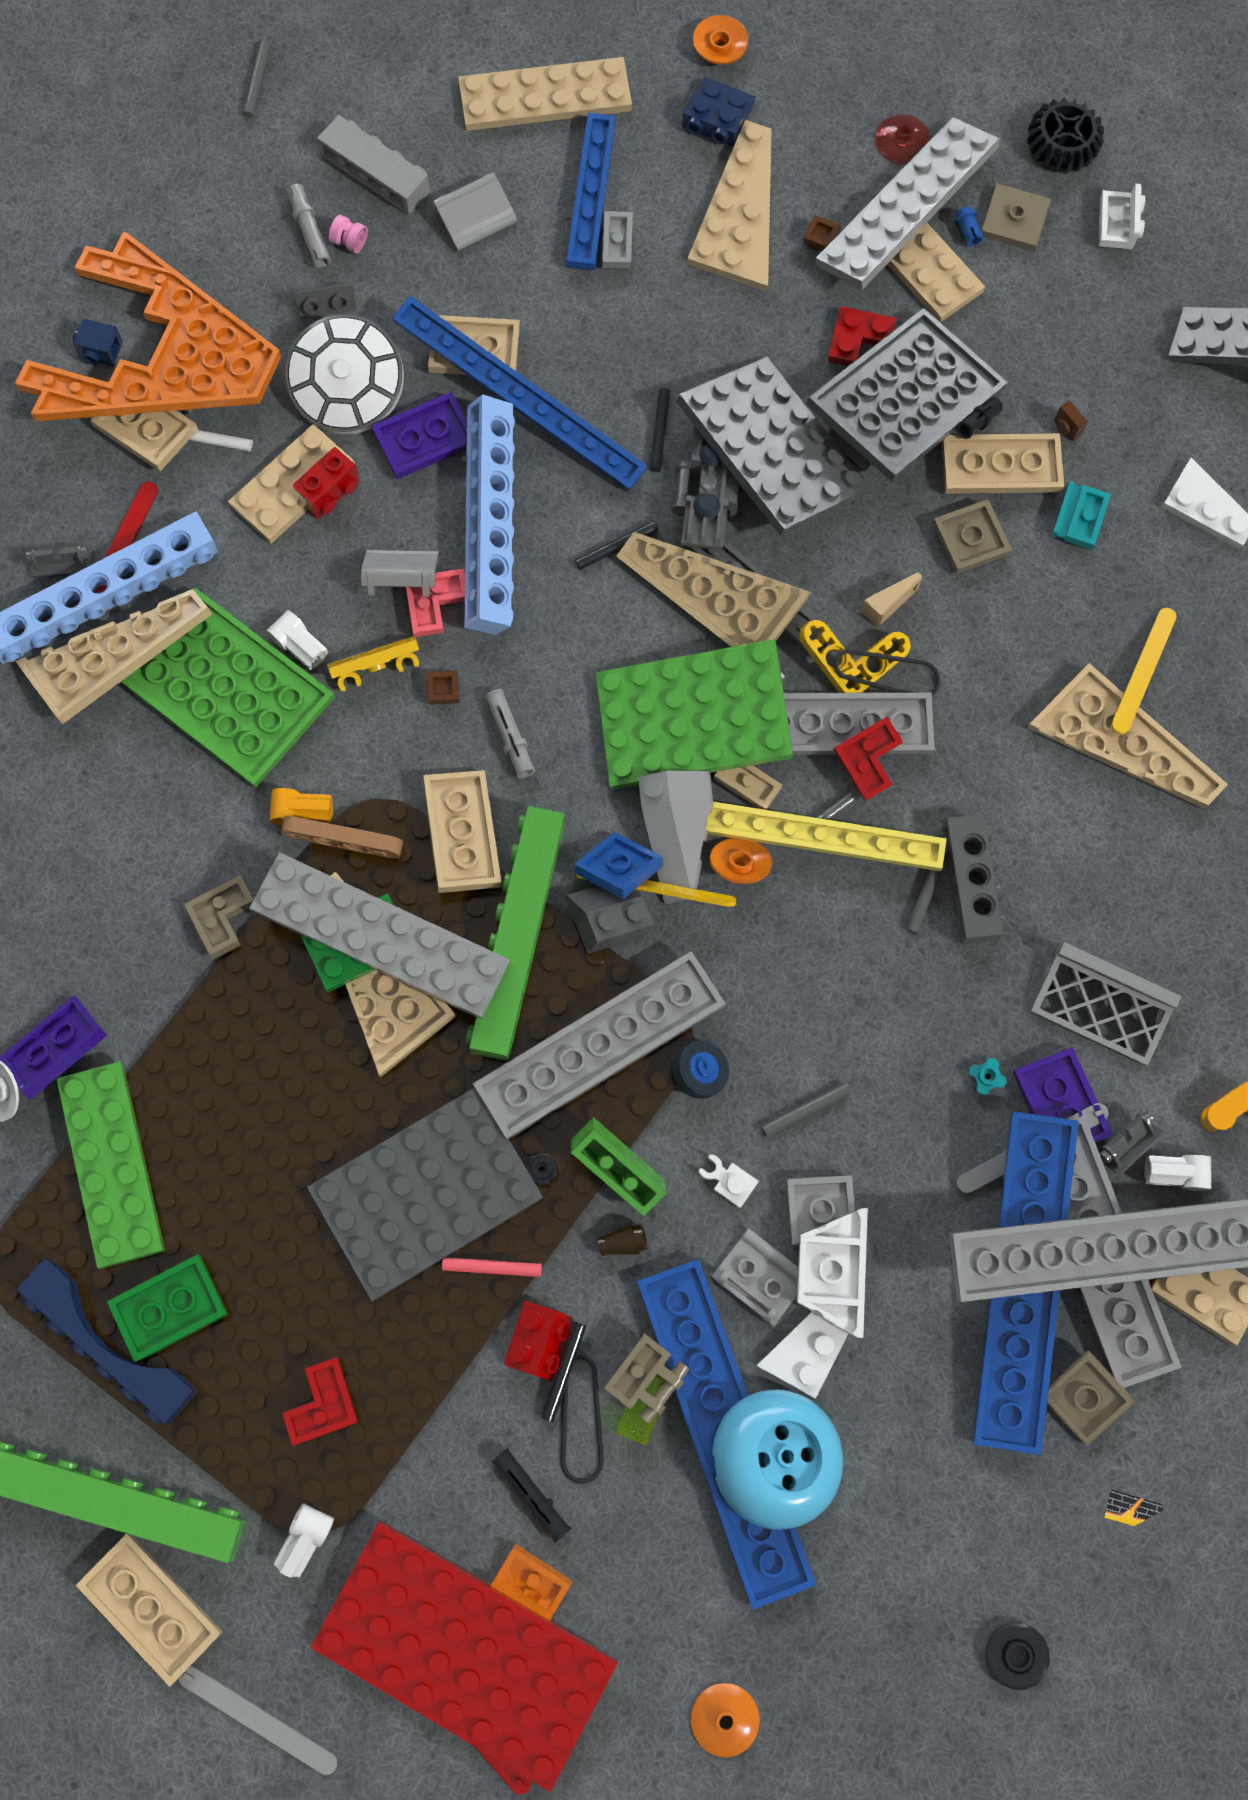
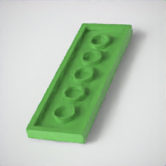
M119 1061L57 1078L97 1268L104 1269L164 1252V1243L123 1063Z

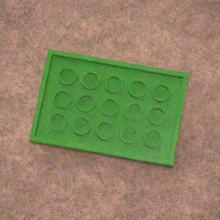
M194 588L193 590L209 608L212 615L120 683L249 784L257 788L335 699V695L197 588Z
M775 639L596 672L609 783L612 790L638 786L639 777L663 771H708L712 773L794 758Z

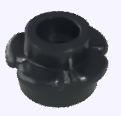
M535 1154L528 1160L529 1166L526 1169L537 1185H548L551 1179L556 1178L558 1167L555 1165V1159L551 1155ZM540 1166L545 1167L544 1172L539 1171Z

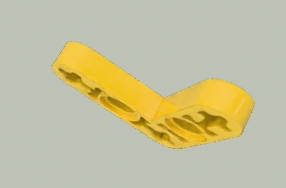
M813 620L803 625L799 633L801 643L839 693H862L869 687V685L854 682L855 688L848 689L846 687L848 680L841 678L835 672L834 667L827 664L826 654L828 651L833 650L839 653L845 648L823 621ZM810 629H818L820 631L817 636L819 640H811L809 638L812 633ZM893 632L884 636L866 652L884 654V651L892 647V641L898 640L900 642L898 650L888 655L905 657L911 648L910 640L902 632ZM830 643L829 646L823 648L820 652L817 650L822 644ZM844 654L840 657L838 667L843 674L854 677L860 673L864 676L860 679L866 680L867 678V681L875 682L899 661L877 658L880 662V668L876 673H873L866 666L869 657L860 656L854 661L849 654Z

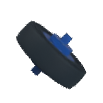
M700 1040L688 1043L677 1052L673 1060L672 1072L676 1084L686 1095L696 1099H706L718 1094L725 1087L729 1078V1065L726 1056L720 1048L711 1042Z

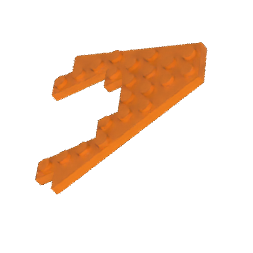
M123 232L113 252L86 245L74 268L78 276L151 295L143 312L144 316L148 321L167 325V328L149 365L144 366L120 359L110 381L105 382L26 360L15 382L19 391L39 396L31 411L35 421L260 404L281 359V354L277 347L131 235Z

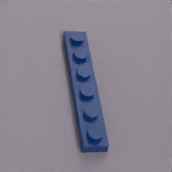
M588 113L566 260L567 267L595 270L616 116Z

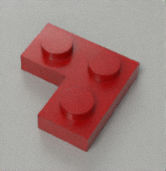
M840 306L828 362L846 366L851 365L858 359L861 342L871 345L878 344L894 331L897 318Z
M887 716L833 748L864 801L869 800L893 785L877 758L901 745L903 741Z
M339 1357L305 1368L314 1402L282 1413L292 1446L359 1423Z

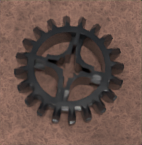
M1064 97L1060 103L1053 99L1049 105L1043 104L1040 110L1036 111L1028 127L1027 144L1030 145V153L1036 154V162L1044 160L1045 168L1049 165L1055 166V173L1060 167L1064 168L1066 174L1071 171V168L1078 172L1082 166L1088 167L1092 160H1095L1104 142V127L1101 126V117H1095V109L1087 110L1086 103L1079 105L1076 102V98L1072 102H1067Z

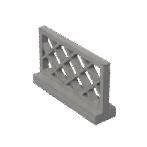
M1066 942L1059 944L1054 955L1055 958L1030 1012L1148 1066L1174 1008H1177L1182 996ZM1060 964L1072 969L1076 982L1059 987L1055 974ZM1079 973L1086 975L1088 977L1080 979ZM1092 979L1099 981L1105 995L1088 1000L1082 983ZM1051 982H1053L1055 989L1048 991ZM1078 985L1084 1003L1067 1008L1061 990ZM1107 986L1114 988L1117 991L1110 993ZM1056 992L1063 1010L1051 1014L1040 1009L1044 997ZM1120 993L1129 995L1134 1009L1118 1014L1111 996ZM1107 999L1113 1016L1096 1021L1090 1004ZM1137 1000L1142 1001L1146 1004L1139 1006ZM1086 1006L1092 1023L1079 1027L1073 1023L1069 1011ZM1152 1006L1163 1011L1159 1023L1147 1028L1141 1010ZM1136 1012L1142 1030L1126 1035L1119 1017ZM1064 1013L1067 1021L1057 1016ZM1115 1020L1121 1037L1109 1041L1102 1037L1098 1025ZM1094 1027L1096 1034L1087 1031L1086 1029ZM1155 1029V1032L1151 1038L1149 1031ZM1144 1033L1148 1043L1144 1056L1132 1052L1128 1038ZM1123 1041L1125 1048L1115 1043Z

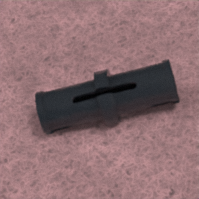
M992 397L982 406L975 407L973 413L957 425L956 431L958 435L963 439H970L978 430L985 429L990 425L991 419L1002 411V402L997 397Z

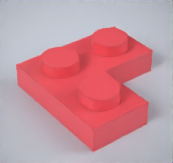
M464 568L435 573V587H430L429 597H423L422 587H406L414 637L444 633L440 605L465 601Z

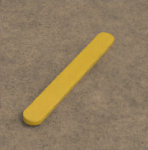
M1170 608L1161 609L1156 617L1112 720L1111 728L1116 734H1126L1132 725L1176 620V613Z
M646 880L636 888V890L720 906L732 907L736 905V898L733 896Z

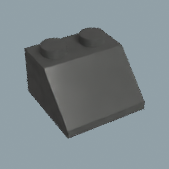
M599 886L565 896L587 954L644 937L654 925L643 896L636 890L624 899Z

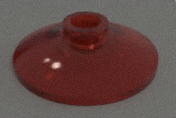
M904 114L894 115L885 119L879 125L875 135V143L880 154L887 160L897 164H908L931 140L930 132L921 120Z

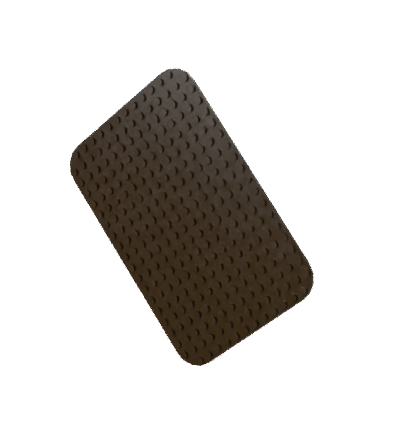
M371 799L353 805L331 824L399 838L403 841L400 858H386L314 844L300 861L329 876L336 872L345 883L374 897L379 898L388 893L394 906L488 949L491 934H497L500 922H496L495 917L498 904L505 903L507 892H503L502 889L506 873L500 869L501 887L438 893L428 816L399 800ZM546 902L509 1061L649 976L610 948L587 954L576 923ZM256 914L238 936L241 945L225 953L126 1073L165 1251L104 1269L97 1268L72 1148L69 1143L5 1221L0 1230V1303L15 1320L266 1521L289 1532L298 1509L304 1503L334 1518L329 1530L331 1531L344 1526L366 1506L534 1277L442 1271L443 1260L372 1302L307 1187L475 1088L473 1083L508 1063V1061L472 1054L469 1048L470 1044L465 1043L468 1027L470 1024L475 1025L477 1017L446 1003L455 1013L456 1017L380 1077L346 985L327 993L301 935ZM692 1027L510 1138L509 1141L526 1168L529 1166L528 1160L533 1155H551L555 1159V1165L558 1167L556 1178L551 1179L548 1185L540 1186L536 1184L543 1196L542 1200L446 1258L542 1264L543 1267L605 1183L571 1153V1140L594 1117L630 1149L677 1086L672 1072L673 1060L683 1046L693 1042ZM540 1166L539 1171L544 1172L545 1167ZM197 1254L201 1255L229 1315L137 1363L152 1368L175 1369L199 1391L172 1423H163L161 1421L157 1424L143 1412L146 1408L144 1404L137 1398L134 1402L129 1400L119 1391L118 1388L121 1384L113 1376L107 1379L94 1368L97 1362L88 1354L85 1357L78 1354L69 1345L73 1341L64 1332L58 1335L45 1323L48 1318L40 1310L34 1313L21 1302L24 1296L17 1288L44 1258L55 1261L78 1282L80 1301L85 1316L94 1332L110 1349L132 1362L134 1360L107 1301ZM339 1357L359 1423L292 1446L282 1413L314 1402L305 1368Z

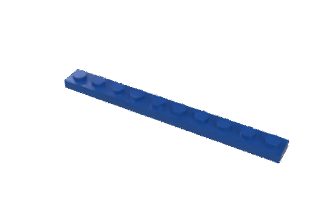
M411 295L392 318L396 325L499 399L512 403L513 409L627 491H631L646 471L647 465Z

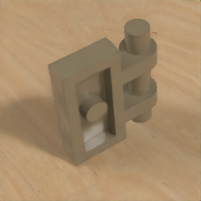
M644 1334L604 1389L630 1410L638 1399L644 1402L646 1407L639 1417L650 1424L657 1413L661 1415L665 1410L666 1406L664 1404L674 1390H679L684 1384L682 1379L690 1369L680 1361L672 1371L667 1369L664 1364L671 1354ZM658 1374L665 1381L654 1396H652L645 1390Z

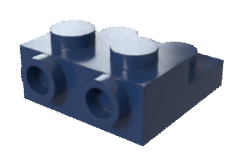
M704 77L698 91L693 92L683 112L682 127L687 128L691 133L710 137L719 144H727L733 147L744 121L747 120L755 104L756 96Z

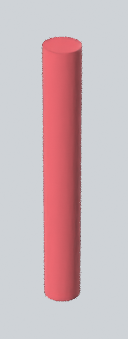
M445 1257L442 1261V1271L541 1277L542 1264Z

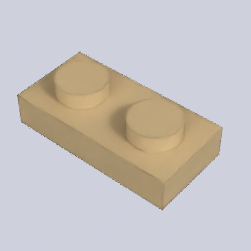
M753 765L718 771L714 775V780L758 809L763 810L768 809L783 786Z

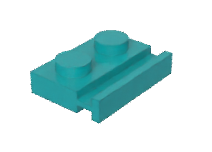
M1070 481L1051 537L1055 538L1057 536L1063 538L1065 542L1092 550L1095 546L1111 494L1085 485L1081 487Z

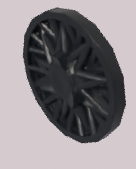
M1008 1622L999 1626L990 1635L985 1647V1659L990 1674L1001 1685L1012 1690H1027L1036 1686L1045 1677L1050 1664L1049 1648L1044 1637L1034 1627L1023 1622Z

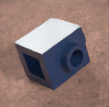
M83 318L80 328H77L73 335V345L80 358L92 365L101 363L114 367L123 343L117 327Z

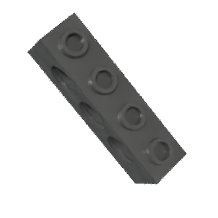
M984 814L949 817L942 825L944 838L947 839L945 848L948 849L947 861L960 944L996 942L1004 935L1003 932L1006 931L1007 923L1005 914L1000 913L999 901L1002 899L1001 887L999 883H995L994 878L997 861L995 854L990 853L989 842L992 840L991 826L989 823H985ZM964 845H973L977 849V855L968 854L964 850ZM977 874L982 880V885L973 884L969 880L968 875ZM973 904H982L987 910V915L977 914Z

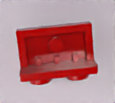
M333 447L293 484V488L305 499L309 513L318 520L323 514L327 515L332 512L341 497L351 494L356 489L360 480L356 465L339 449Z
M524 1301L503 1365L552 1381L554 1373L558 1370L560 1364V1355L565 1340L570 1334L572 1317L559 1311Z

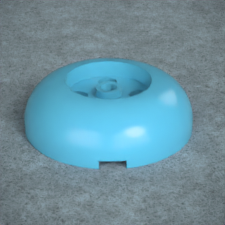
M779 1389L750 1394L730 1408L716 1431L712 1449L717 1474L715 1479L726 1502L746 1521L756 1526L773 1530L796 1528L818 1517L835 1497L843 1473L841 1441L830 1418L817 1404L805 1396ZM778 1425L781 1432L786 1434L784 1440H779L775 1435V1429ZM803 1448H806L809 1452L808 1462L803 1461L801 1458ZM759 1453H764V1468H761L759 1465ZM782 1453H783L784 1456H785V1457H784L785 1463H784L783 1460H782ZM785 1475H789L793 1479L789 1483V1490L785 1489L782 1485V1479Z

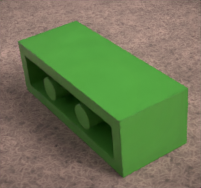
M594 1117L571 1140V1153L643 1216L666 1194L665 1179Z

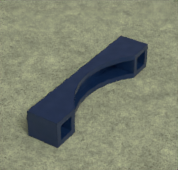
M44 1258L17 1288L24 1296L21 1302L34 1313L40 1310L48 1318L45 1323L58 1335L64 1332L73 1341L69 1345L81 1356L85 1357L88 1354L97 1362L94 1368L105 1378L110 1379L113 1376L121 1384L118 1388L119 1391L129 1400L134 1402L137 1398L144 1404L146 1408L143 1412L155 1423L159 1424L161 1421L163 1423H172L199 1392L175 1369L152 1368L139 1365L121 1357L110 1349L94 1332L85 1316L79 1297L78 1282L55 1261Z

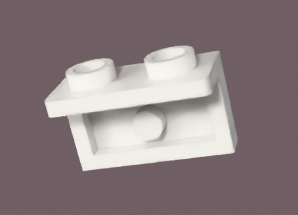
M1135 184L1131 193L1102 191L1100 196L1099 247L1133 249L1137 239L1142 238L1145 222L1141 220V213L1144 210L1145 195H1141V184Z

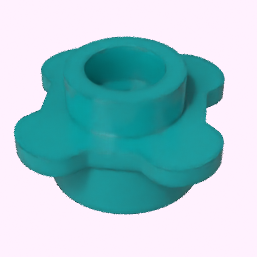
M989 1058L986 1063L980 1066L973 1065L969 1069V1075L973 1077L974 1083L977 1086L976 1090L982 1095L988 1094L993 1088H1003L1006 1085V1077L1001 1075L998 1069L999 1062L994 1058ZM985 1074H990L991 1078L986 1079Z

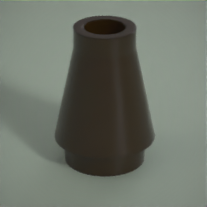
M632 1222L611 1233L598 1237L601 1256L640 1255V1251L648 1249L642 1224L635 1225Z

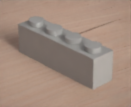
M338 115L317 138L321 156L408 215L430 192L428 175L422 167L412 165L405 160L401 153L396 150L392 151L384 146L376 136L368 135L352 120L347 121Z

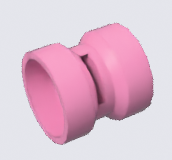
M340 214L332 222L329 231V241L338 246L343 244L349 251L357 254L366 242L368 228L361 223L353 224L349 218Z

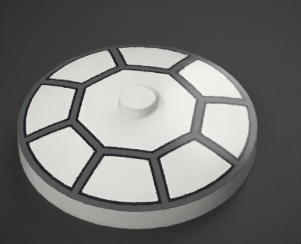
M339 314L322 318L309 325L299 334L288 353L285 380L292 402L301 415L312 425L314 424L317 428L330 433L357 434L372 429V425L385 420L394 410L402 393L404 370L396 345L381 327L363 317Z

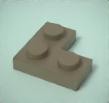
M241 875L184 904L212 960L241 945L228 920L249 909L254 900Z

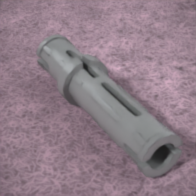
M293 184L290 186L291 190L289 188L286 189V195L292 205L294 221L298 222L314 266L316 268L327 266L325 259L328 264L332 260L316 223L314 207L310 206L303 186L301 184Z
M496 689L490 691L485 695V699L489 704L505 744L503 747L505 755L510 756L519 779L529 777L536 770L526 750L528 747L527 741L520 735L503 690Z

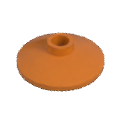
M714 15L702 20L697 25L693 34V45L697 54L707 62L718 65L730 64L740 59L746 52L748 33L743 24L735 18L726 15Z
M731 838L721 841L712 849L710 864L715 873L723 879L739 884H749L764 879L770 873L772 857L769 851L758 842Z
M719 1683L708 1687L697 1697L691 1711V1728L695 1739L704 1750L715 1756L732 1757L743 1753L754 1742L759 1730L760 1718L755 1701L746 1690L735 1684ZM728 1715L732 1718V1725L729 1728H722L719 1721L722 1716Z

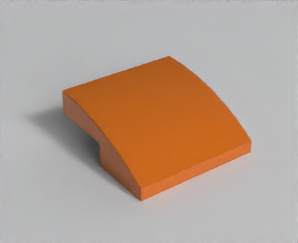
M515 1544L491 1586L546 1619L551 1620L573 1580Z

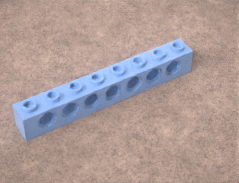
M482 394L467 406L464 628L497 635L511 627L513 621L511 596L514 589L512 582V565L514 562V555L512 553V538L514 535V527L512 525V511L514 508L512 484L514 481V471L512 470L515 451L513 444L515 418L513 416L512 403Z
M197 511L1 611L0 662L4 664L19 660L25 652L33 648L44 647L50 643L52 638L62 633H71L78 628L79 624L89 619H98L105 614L106 610L116 605L127 604L132 600L133 596L143 591L154 590L159 586L160 582L170 577L181 576L187 568L197 563L202 564L209 561L214 554L218 553V550ZM188 545L185 550L176 551L178 547ZM161 559L158 564L149 565L153 560ZM134 573L131 578L123 579L126 574ZM99 586H107L104 592L94 593ZM73 601H80L77 606L68 608ZM46 615H52L50 620L41 622ZM19 629H25L21 635L14 636L15 632Z

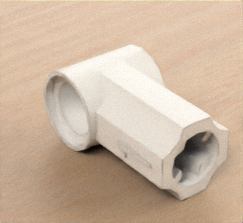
M289 610L266 630L267 635L277 646L284 651L288 650L309 670L317 668L328 654L327 648L307 631L302 621Z
M1149 1155L1146 1157L1144 1165L1146 1184L1181 1186V1189L1190 1191L1211 1190V1157L1205 1155H1183L1181 1157Z
M304 1503L300 1506L289 1528V1535L274 1561V1566L279 1569L280 1573L290 1578L301 1576L316 1547H321L326 1539L334 1518Z

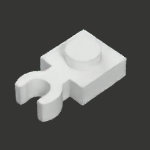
M710 1154L708 1160L715 1164V1171L708 1173L700 1168L698 1171L699 1175L706 1180H716L718 1184L714 1191L740 1209L759 1181L734 1163L726 1170L722 1167L721 1160L717 1156Z

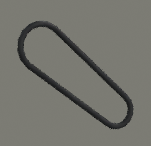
M851 649L840 651L834 659L835 672L841 678L894 693L912 692L843 674L838 667L839 658L844 654H854L925 665L934 672L936 677V684L931 691L932 696L938 691L940 686V675L937 668L932 663L924 660Z
M578 1354L575 1360L582 1359L587 1361L592 1369L599 1463L595 1473L584 1479L574 1477L566 1467L568 1382L563 1393L560 1462L562 1471L568 1479L574 1483L585 1484L592 1482L601 1473L604 1455L596 1364L587 1355Z

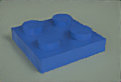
M613 832L574 864V872L576 875L624 899L663 866V857Z

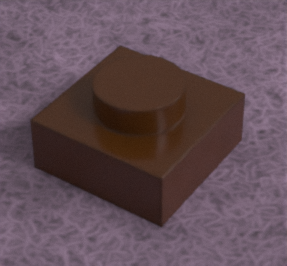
M814 215L804 236L803 244L823 251L838 236L841 225Z
M1070 400L1060 406L1054 419L1058 430L1063 435H1067L1072 441L1082 435L1088 423L1086 418Z
M457 670L427 672L429 705L460 703Z

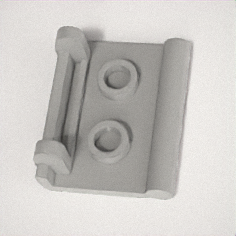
M494 172L486 174L480 179L447 195H442L431 202L444 223L456 251L518 222Z
M367 550L361 569L362 586H368L369 596H375V586L422 587L423 597H429L430 587H435V572L437 563H439V551Z
M748 1228L712 1275L716 1283L725 1287L773 1327H775L778 1320L797 1296L798 1266L750 1228Z

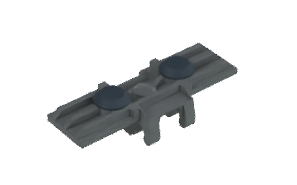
M695 427L691 461H679L676 465L678 482L675 502L672 503L671 512L684 517L681 545L723 550L727 509L730 510L729 515L731 517L737 516L738 489L741 485ZM690 477L699 478L698 496L688 495Z

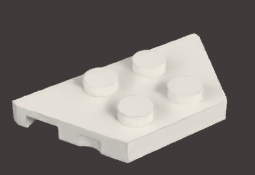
M868 1208L857 1210L799 1236L797 1303L856 1338H863Z

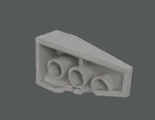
M663 771L639 777L641 807L652 852L663 857V866L657 871L659 882L697 889L702 865L700 860L703 841H706L708 833L705 829L708 814L712 812L713 807L710 772ZM663 895L665 904L689 900Z

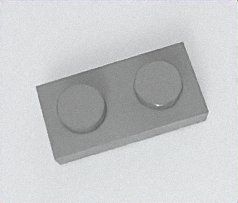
M604 211L602 268L631 269L633 212Z

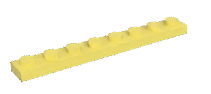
M713 802L712 812L708 814L705 829L709 835L941 871L943 868L947 840L946 838Z

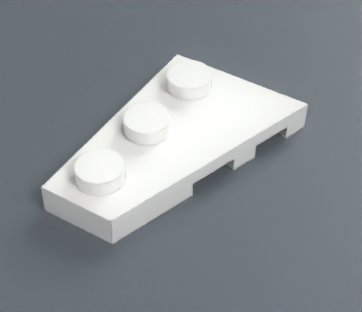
M1190 458L1162 508L1240 550L1248 538V513Z
M811 1312L756 1366L805 1394L816 1398L849 1333Z

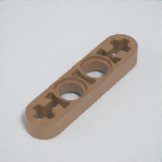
M286 816L284 818L281 834L291 839L393 859L400 858L403 841L394 836L293 816Z

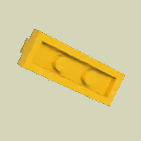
M412 636L327 664L332 679L338 677V686L341 691H345L344 679L346 677H353L356 685H361V678L355 672L360 669H368V672H375L385 668L386 662L396 658L395 665L399 672H403L402 660L407 657L412 659L415 667H418L419 660L413 652L418 651L419 647L415 637Z

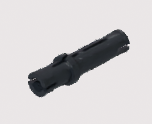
M509 1448L505 1449L491 1461L532 1512L530 1517L533 1521L535 1519L539 1521L554 1543L572 1529L552 1506L554 1501L551 1498L547 1499L529 1474L526 1473L511 1454Z

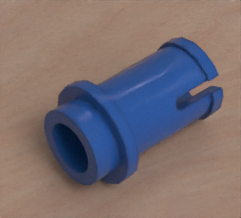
M964 207L957 211L955 223L960 226L966 240V245L968 247L974 246L973 240H975L976 245L981 243L984 237L976 221V211L972 210L971 207Z

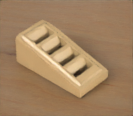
M917 572L867 598L863 602L861 612L873 624L880 626L919 589L922 575Z

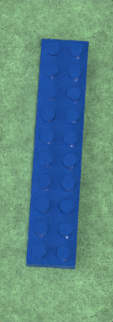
M1011 1112L998 1227L1068 1219L1079 1121ZM1060 1290L989 1299L972 1442L974 1445L1037 1455L1042 1454Z
M699 1259L637 1281L658 1344L671 1354L665 1362L667 1369L672 1371L679 1361L690 1369L682 1379L684 1384L679 1390L675 1389V1393L752 1610L816 1586L796 1528L773 1530L762 1528L746 1521L730 1507L717 1485L715 1479L717 1477L715 1459L712 1456L716 1431L730 1408L748 1396ZM764 1453L758 1454L759 1465L761 1468L765 1467L763 1462Z

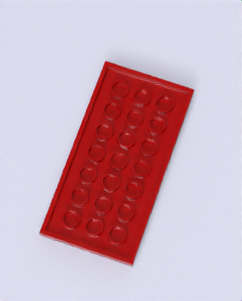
M382 1521L377 1524L310 1647L551 1792L618 1664V1660Z

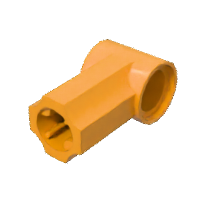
M276 788L272 790L269 819L271 823L283 825L286 816L331 823L333 813L332 795L301 794L289 788Z

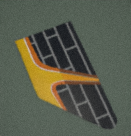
M1110 1489L1105 1518L1135 1526L1162 1512L1164 1506L1157 1502Z

